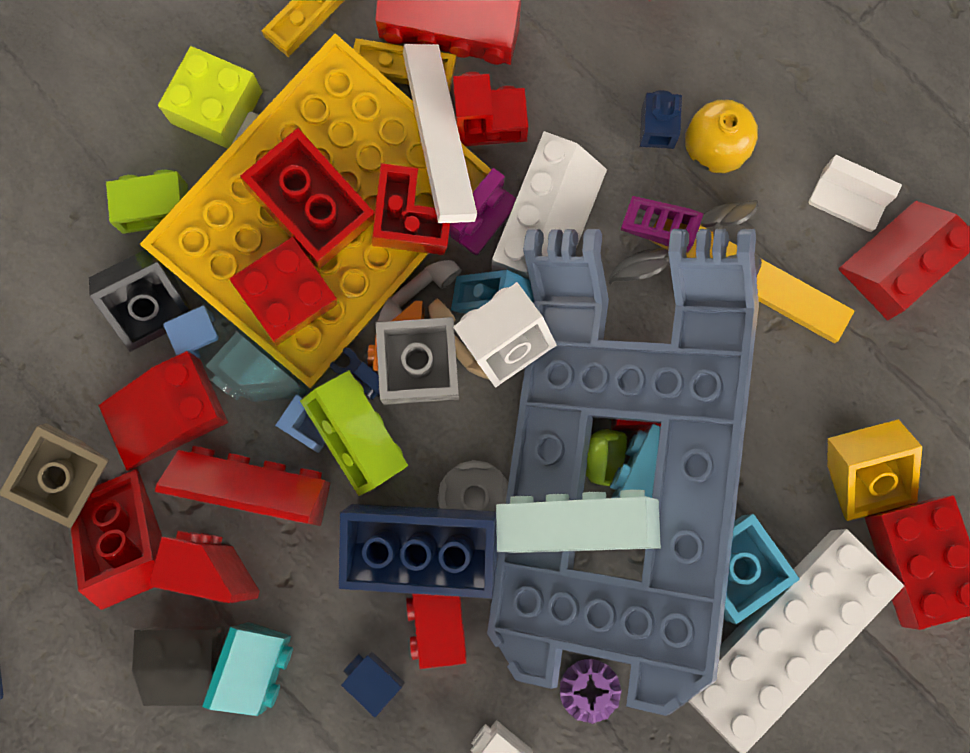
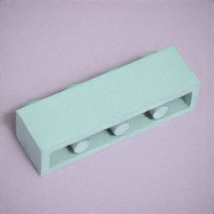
M645 490L620 491V498H606V492L582 493V500H569L568 494L546 495V502H533L532 496L510 497V504H496L497 552L526 553L661 549L658 499L646 497Z

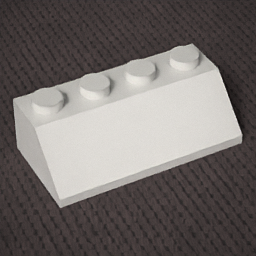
M545 131L543 132L492 258V272L509 270L529 279L523 252L525 234L528 229H540L543 232L542 256H548V235L552 229H561L563 233L566 229H575L578 233L579 243L607 169L578 143Z

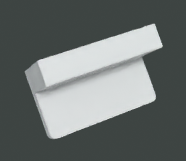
M835 155L824 167L809 199V204L859 228L872 232L876 229L885 207L897 197L902 184Z

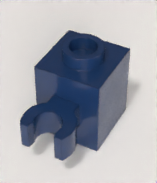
M665 90L646 93L641 108L639 147L675 148L681 131L682 95L672 94Z

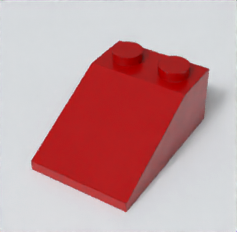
M185 351L152 367L98 405L123 464L128 471L229 423L201 360L189 351Z
M135 469L95 486L71 528L78 591L100 610L154 588L150 587L149 583L161 537L163 536L141 475Z

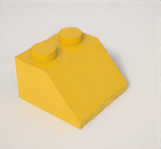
M899 419L828 438L827 467L843 516L847 521L913 504L918 501L922 445Z

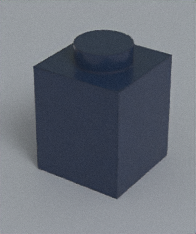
M371 652L365 658L358 654L344 669L343 672L348 677L341 686L375 718L403 687L405 682L379 657Z

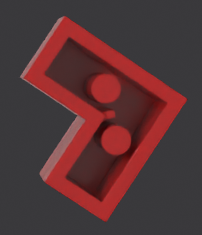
M466 72L461 76H453L457 128L460 141L464 146L527 142L528 117L525 88L507 85L501 86L497 90H491L490 73Z
M381 163L372 246L444 255L448 247L450 223H438L434 207L414 205L418 168Z

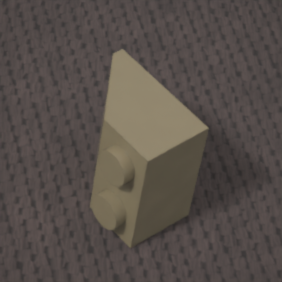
M47 423L39 425L35 428L2 486L0 496L72 528L109 459L72 435Z

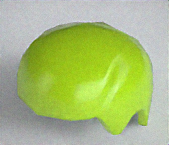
M602 429L591 435L586 468V477L590 482L602 486H610L619 467L622 468L624 464L627 446V436L625 433Z

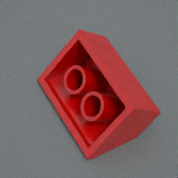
M915 201L840 266L838 270L888 321L905 311L970 253V227L955 213Z
M177 531L176 537H161L149 583L150 587L225 603L258 599L260 592L234 547L222 544L223 537L207 533Z

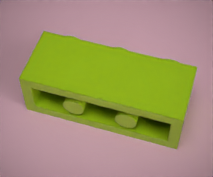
M350 370L317 387L300 400L358 496L376 488L408 467L403 458L401 448L393 442L384 427L381 416L374 411L364 395L362 385L353 377Z

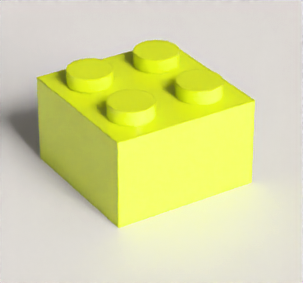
M190 46L161 98L158 107L171 124L228 149L247 114L254 110L263 92L253 72Z

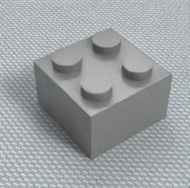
M453 317L376 322L379 392L383 405L459 400Z

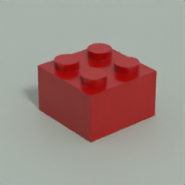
M293 236L229 278L277 346L338 305L336 296Z

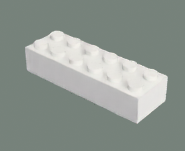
M848 529L831 530L793 569L800 580L749 615L720 645L717 680L688 701L729 745L739 753H747L904 587Z

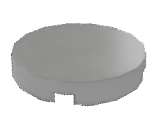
M472 460L460 463L452 468L440 483L438 493L439 507L441 509L496 511V504H506L509 482L500 470L487 462Z

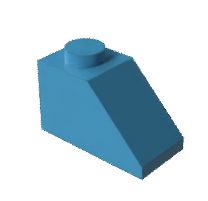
M509 270L457 276L451 310L466 314L471 310L479 309L492 300L499 290L509 288L516 282H518L534 304L530 280Z

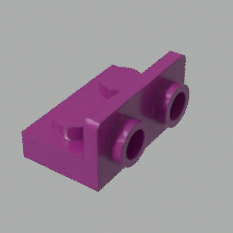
M495 168L488 173L473 192L477 210L475 222L450 223L449 236L474 255H478L507 220L517 199L503 189L505 176Z

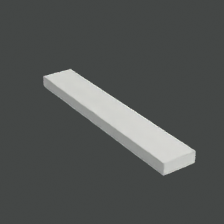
M404 44L403 56L438 223L475 222L477 210L439 45Z

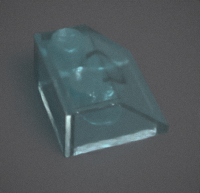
M238 332L229 339L206 365L215 374L211 381L236 400H239L241 396L251 402L293 399L296 394L303 398L307 394L299 384Z

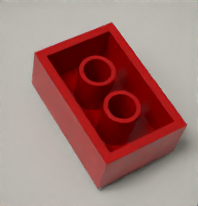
M296 128L240 175L246 190L290 238L294 237L306 256L319 270L374 223L375 212L299 128Z
M954 495L931 498L864 517L879 561L904 585L892 599L901 627L922 630L970 616V539Z

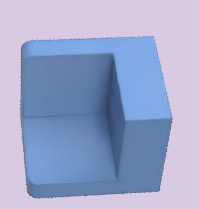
M204 305L163 323L176 355L189 351L200 358L198 349L218 340L219 336L212 323L215 321V317Z
M296 394L275 426L319 453L325 441L301 404L300 400L303 398Z

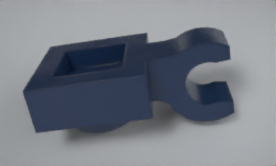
M345 347L342 351L350 358V364L345 368H341L332 361L330 364L332 370L338 376L350 370L351 374L360 381L359 383L363 387L364 394L371 400L376 396L380 398L379 375L364 362H361L354 351Z

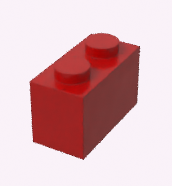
M412 594L413 597L406 598L408 621L415 620L416 636L410 637L412 660L419 659V669L466 664L467 654L461 597Z

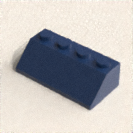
M351 504L340 512L339 589L492 599L498 558L496 511Z

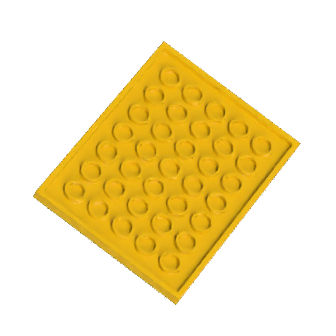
M336 33L140 243L145 250L310 389L327 372L332 361L335 362L341 356L342 350L345 347L348 348L382 309L387 299L396 293L430 253L372 246L373 223L320 270L311 261L336 296L338 305L277 346L229 278L290 237L246 190L240 175L296 128H299L374 212L376 210L381 163L418 168L414 205L435 208L413 101ZM461 143L473 193L492 169Z

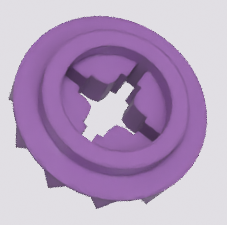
M594 659L580 660L571 665L564 673L560 683V698L566 711L576 720L594 724L595 722L608 719L614 710L619 707L622 690L616 673L607 664ZM589 674H591L595 687L607 690V692L595 695L592 708H590V703L585 695L574 693V691H580V689L587 687Z

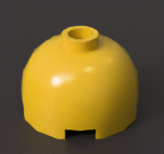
M716 100L705 104L693 116L685 133V146L690 158L693 161L696 159L701 165L708 167V171L712 173H728L739 169L751 156L758 139V125L753 114L743 104L733 100Z

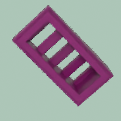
M632 196L620 230L669 247L672 229H679L681 223L686 224V230L689 233V244L686 253H688L694 244L704 213ZM639 209L646 211L641 225L634 223ZM652 214L659 215L655 228L648 227ZM667 218L673 220L670 231L663 230Z

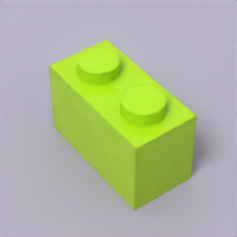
M158 170L153 175L141 177L123 175L118 180L107 181L109 221L122 234L154 229L186 195L188 184L177 171L174 172L172 170Z

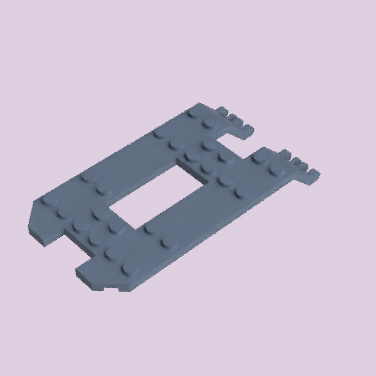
M528 229L525 234L523 252L534 296V305L543 316L557 346L525 367L506 504H510V497L532 496L533 502H546V495L568 494L569 500H582L593 417L661 423L652 498L659 501L661 549L645 550L642 581L574 570L575 551L499 552L487 634L494 646L499 647L509 663L507 667L516 681L553 689L558 686L562 650L631 664L626 707L667 716L717 680L759 308L754 255L756 232L755 229H740L737 234V258H726V247L729 243L728 231L726 229H716L712 247L713 258H710L711 231L710 229H700L696 235L697 258H687L688 231L686 229H672L668 254L676 307L671 344L604 340L609 298L600 253L602 245L600 229H587L584 232L583 257H576L578 233L575 229H566L564 233L561 229H552L548 235V256H542L543 232L540 229Z

